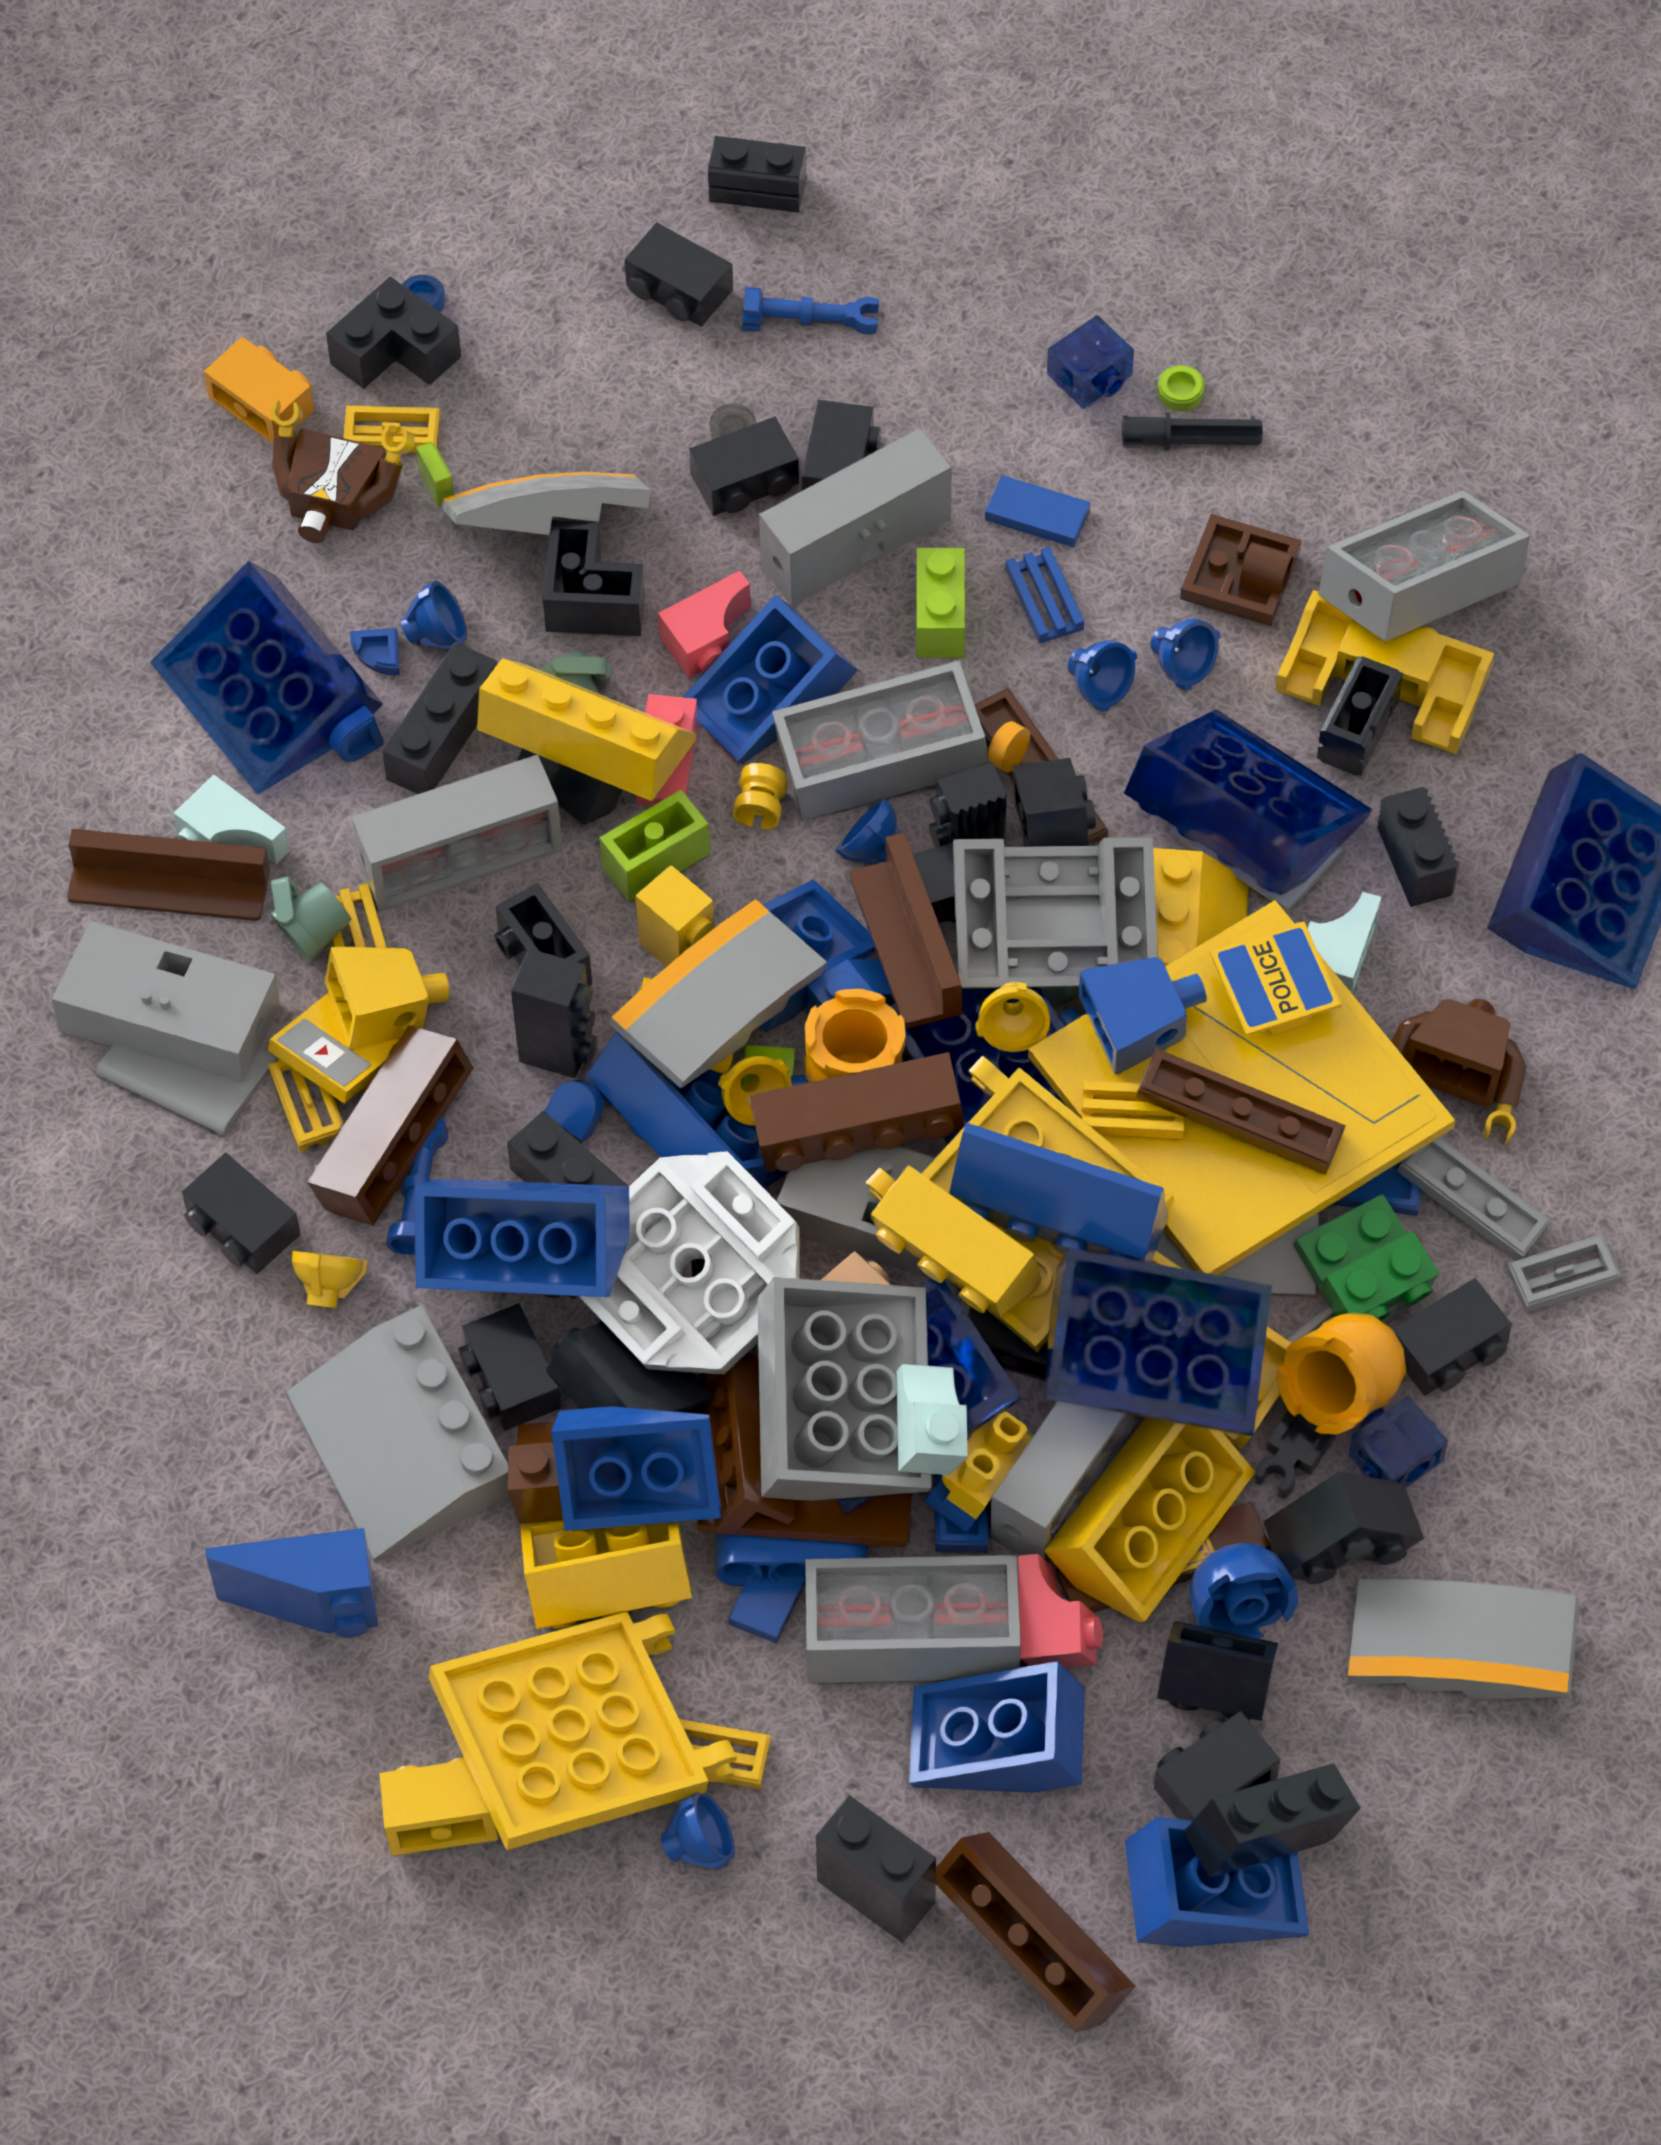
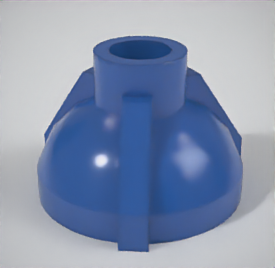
M433 581L425 585L412 602L406 617L401 619L402 630L412 644L421 642L422 645L450 650L455 642L463 645L462 642L467 638V627L458 605V600L439 581Z
M1192 618L1179 621L1171 628L1161 627L1157 629L1151 639V649L1153 653L1159 655L1160 665L1168 678L1177 687L1189 690L1192 685L1202 681L1213 668L1218 654V640L1221 636L1219 630L1214 629L1208 622Z
M1105 640L1094 643L1087 649H1076L1069 657L1068 671L1071 675L1075 676L1077 689L1088 703L1092 704L1097 710L1109 711V707L1117 704L1124 698L1133 683L1137 654L1136 651L1131 650L1125 644L1115 640Z
M884 798L878 799L849 830L837 847L836 852L847 860L878 864L880 861L887 862L885 837L900 834L897 827V816L892 805Z
M697 1792L680 1802L667 1825V1831L661 1833L662 1847L671 1861L677 1862L682 1860V1862L718 1870L728 1865V1861L734 1857L735 1845L727 1821L728 1817L709 1794Z

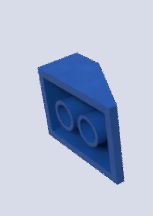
M774 595L686 692L683 698L697 699L698 722L738 762L743 764L777 740L772 711L837 694L858 669L798 610L777 595Z
M814 879L763 904L766 909L827 961L822 974L846 959H866L875 951L869 931ZM806 986L789 997L784 1010L759 1027L763 1031L768 1032L802 1012L807 1007Z
M612 1406L562 1410L558 1412L551 1433L565 1531L721 1518L722 1510L709 1415Z
M364 1528L205 1548L206 1559L218 1600L323 1633L336 1632L341 1637L360 1636L367 1631V1628L379 1627L373 1570Z
M1058 1661L914 1686L909 1783L917 1788L1029 1793L1082 1785L1085 1687Z
M1157 1817L1125 1840L1138 1943L1192 1947L1309 1935L1298 1852L1209 1877L1184 1834L1186 1828L1192 1823L1190 1820Z

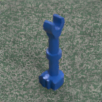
M745 287L742 331H759L761 329L762 316L800 319L799 324L811 325V321L843 323L847 327H853L859 333L873 334L877 332L878 319L865 318L862 314L878 313L879 300L874 297H863L856 302L839 305L813 302V297H802L801 301L763 298L761 288Z
M443 1117L440 1118L435 1129L430 1133L411 1166L410 1175L406 1176L403 1180L402 1194L405 1196L401 1222H396L389 1227L386 1241L387 1247L394 1253L415 1255V1185L431 1181L429 1178L433 1157L437 1154V1149L442 1147L448 1140L449 1133Z

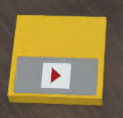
M327 993L271 1037L268 1051L345 1104L373 1081L388 1058L391 1048L400 1038L349 1050L329 993Z

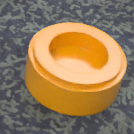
M1013 721L1005 723L999 728L988 750V760L993 763L994 767L1008 773L1012 771V765H1019L1029 746V729Z

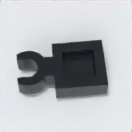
M1287 1410L1266 1443V1450L1272 1452L1275 1456H1269L1258 1464L1255 1483L1261 1486L1269 1474L1278 1473L1284 1477L1278 1488V1496L1283 1499L1286 1498L1294 1489L1295 1471L1297 1468L1311 1475L1337 1435L1320 1434L1314 1431L1318 1426L1308 1422L1300 1413L1294 1417Z

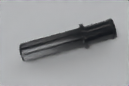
M1165 412V417H1128V415H1123L1122 446L1164 445V450H1170V444L1259 445L1263 439V424L1258 419L1171 418L1170 412Z

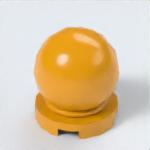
M865 989L839 990L835 992V998L824 1002L818 1008L815 1005L810 1010L805 1023L804 1035L806 1047L804 1066L808 1083L903 1062L902 1054L905 1049L906 1040L904 1019L901 1014L898 1016L894 1009L885 1004V997L881 994Z
M1346 1313L1323 1322L1317 1330L1303 1335L1290 1343L1286 1348L1288 1351L1285 1353L1283 1365L1278 1367L1276 1375L1279 1393L1287 1409L1294 1417L1300 1413L1308 1422L1318 1426L1314 1431L1320 1434L1338 1435L1354 1428L1364 1421L1370 1412L1386 1406L1392 1399L1406 1373L1404 1349L1394 1331L1373 1315Z

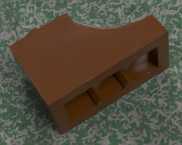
M555 1421L518 1424L516 1445L509 1446L508 1493L519 1523L563 1520L551 1433Z

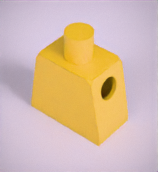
M331 947L324 982L349 1050L401 1038L408 1025L423 1029L428 1004L445 1003L449 1000V983L446 974L420 975L412 952L406 948Z

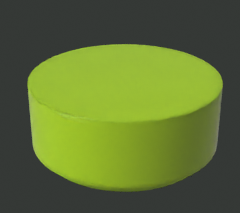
M1184 365L1173 366L1166 369L1159 377L1158 397L1166 407L1172 410L1187 411L1195 408L1202 401L1205 382L1202 375L1194 368Z

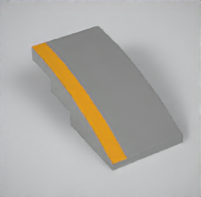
M600 472L540 474L490 483L443 498L442 509L455 524L550 535L552 516L599 522L602 503L649 509L651 489L634 474Z
M755 899L720 923L648 982L611 1017L609 1025L677 1086L682 1088L746 1045L754 1029L784 1010L791 995L822 975L827 961Z
M1358 1579L1348 1677L1353 1683L1360 1684L1405 1683L1409 1690L1420 1692L1462 1691L1466 1698L1473 1699L1570 1697L1579 1599L1576 1595L1475 1582L1421 1579Z

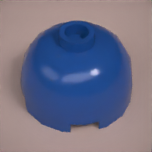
M1235 1543L1223 1546L1212 1552L1197 1566L1190 1584V1603L1198 1626L1253 1638H1262L1264 1635L1259 1631V1627L1273 1624L1281 1616H1283L1286 1622L1291 1619L1298 1605V1589L1291 1574L1274 1552L1255 1543Z

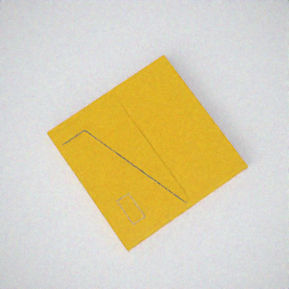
M1276 900L1165 966L1172 981L1197 973L1203 982L1207 1001L1185 1009L1187 1014L1186 1036L1180 1042L1163 1051L1346 1125L1327 1174L1325 1175L1185 1117L1183 1139L1101 1135L1174 1196V1202L1167 1209L1168 1219L1164 1231L1205 1283L1454 1129L1455 1119L1320 954L1319 956L1339 998L1341 1007L1313 1015L1306 1025L1275 1035L1270 1030L1249 1036L1245 1035L1212 960L1210 950L1293 925L1294 922ZM1087 1014L1028 1049V1057L1065 1105L1081 1119L1084 1080L1141 1083L1152 1058L1150 1057L1115 1075ZM1092 1113V1117L1174 1121V1117L1143 1115L1142 1118L1124 1117L1123 1114Z

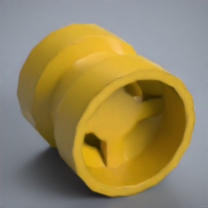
M751 763L744 766L739 779V788L742 792L735 798L732 810L734 819L743 826L752 827L754 816L760 815L763 816L762 829L770 830L777 827L782 814V805L779 801L786 795L789 782L786 773L770 764Z

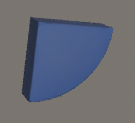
M397 628L349 631L352 649L365 666L381 674L400 675Z

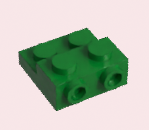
M1383 1194L1302 1235L1293 1244L1335 1316L1346 1313L1368 1314L1383 1321L1390 1315L1388 1311L1390 1307L1402 1301L1409 1307L1428 1297L1433 1292L1431 1286L1439 1275L1438 1270L1414 1231L1409 1233L1405 1231Z

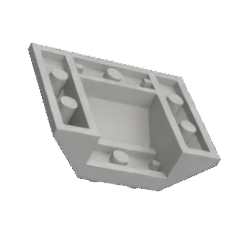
M1153 837L1103 838L1098 846L1004 847V839L953 840L957 974L962 989H999L1009 982L1026 983L1028 988H1079L1080 971L1157 957Z

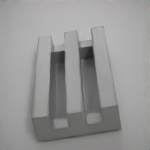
M1603 1234L1508 1263L1506 1269L1509 1277L1512 1278L1515 1284L1514 1288L1517 1295L1521 1297L1525 1313L1618 1284L1622 1278ZM1595 1251L1598 1252L1599 1258L1577 1265L1571 1264L1558 1268L1555 1272L1529 1280L1525 1278L1524 1274ZM1605 1268L1606 1270L1547 1290L1532 1293L1534 1290Z

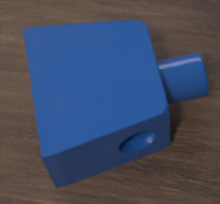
M1157 957L1080 971L1079 997L1115 1075L1152 1057L1156 1048L1163 1051L1180 1042L1186 1036L1187 1014L1185 1009L1207 1001L1203 982L1197 973L1172 981L1163 961Z

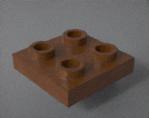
M1211 514L1181 587L1180 599L1271 626L1299 556L1302 540Z

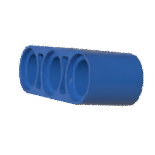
M716 1533L715 1575L722 1583L733 1586H744L748 1577H754L753 1582H759L762 1577L763 1565H768V1576L771 1582H778L777 1577H789L784 1565L789 1563L799 1564L798 1571L794 1577L805 1578L803 1586H806L805 1559L868 1558V1545L744 1535L731 1536Z

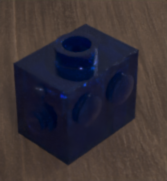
M1096 315L1048 348L1047 375L1084 409L1103 395L1111 397L1116 394L1123 386L1125 380L1133 375L1134 349L1100 316Z
M1409 1396L1387 1411L1380 1408L1372 1412L1361 1423L1360 1430L1351 1437L1349 1457L1360 1468L1363 1476L1404 1483L1405 1488L1442 1463L1445 1459L1448 1440L1439 1431L1435 1423L1423 1413Z

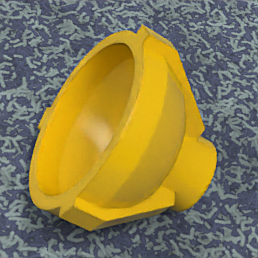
M1009 982L994 991L984 1001L979 1011V1019L975 1023L976 1031L979 1037L983 1036L990 1045L1007 1052L1028 1050L1047 1038L1046 1034L1050 1026L1049 1009L1044 999L1028 988L1026 983ZM1009 999H1018V1000H1020V1001H1018L1017 1003H1008V1002H1006V1001L1009 1000Z
M754 1056L739 1061L728 1072L721 1075L718 1083L722 1088V1100L725 1108L738 1122L755 1126L749 1095L791 1087L792 1082L787 1073L790 1068L781 1059L774 1060L765 1056ZM753 1074L749 1083L741 1084V1080L745 1075Z
M293 1251L291 1262L295 1274L303 1282L305 1291L308 1294L306 1304L337 1308L338 1298H345L366 1274L368 1260Z

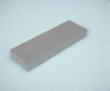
M1440 1137L1405 1158L1397 1170L1403 1177L1515 1260H1520L1526 1255L1551 1222V1220Z

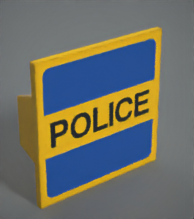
M1304 921L1210 950L1212 960L1246 1036L1265 1030H1270L1275 1035L1306 1025L1313 1015L1341 1007L1339 998Z

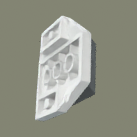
M728 1151L708 1153V1155L660 1157L629 1186L630 1239L611 1295L609 1297H579L647 1369L724 1375L758 1343V1296L772 1278L800 1279V1227ZM694 1259L705 1260V1266L700 1274L691 1278L683 1277V1270L690 1261Z

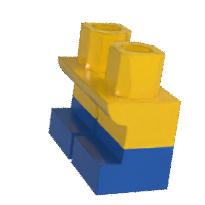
M991 1408L967 1441L968 1457L950 1475L942 1476L924 1502L967 1533L1031 1441L1032 1437L1025 1433L1028 1430L1026 1425L1007 1411H1001L999 1414Z

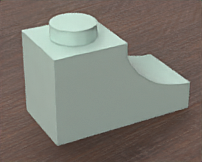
M215 775L209 778L174 812L178 831L177 839L266 848L268 859L276 864L290 851L286 828Z
M1362 892L1358 902L1344 916L1321 924L1310 921L1308 931L1318 953L1352 994L1379 919L1382 899L1380 896Z
M902 1364L897 1370L898 1472L950 1475L968 1457L966 1405H960L954 1386L953 1368Z

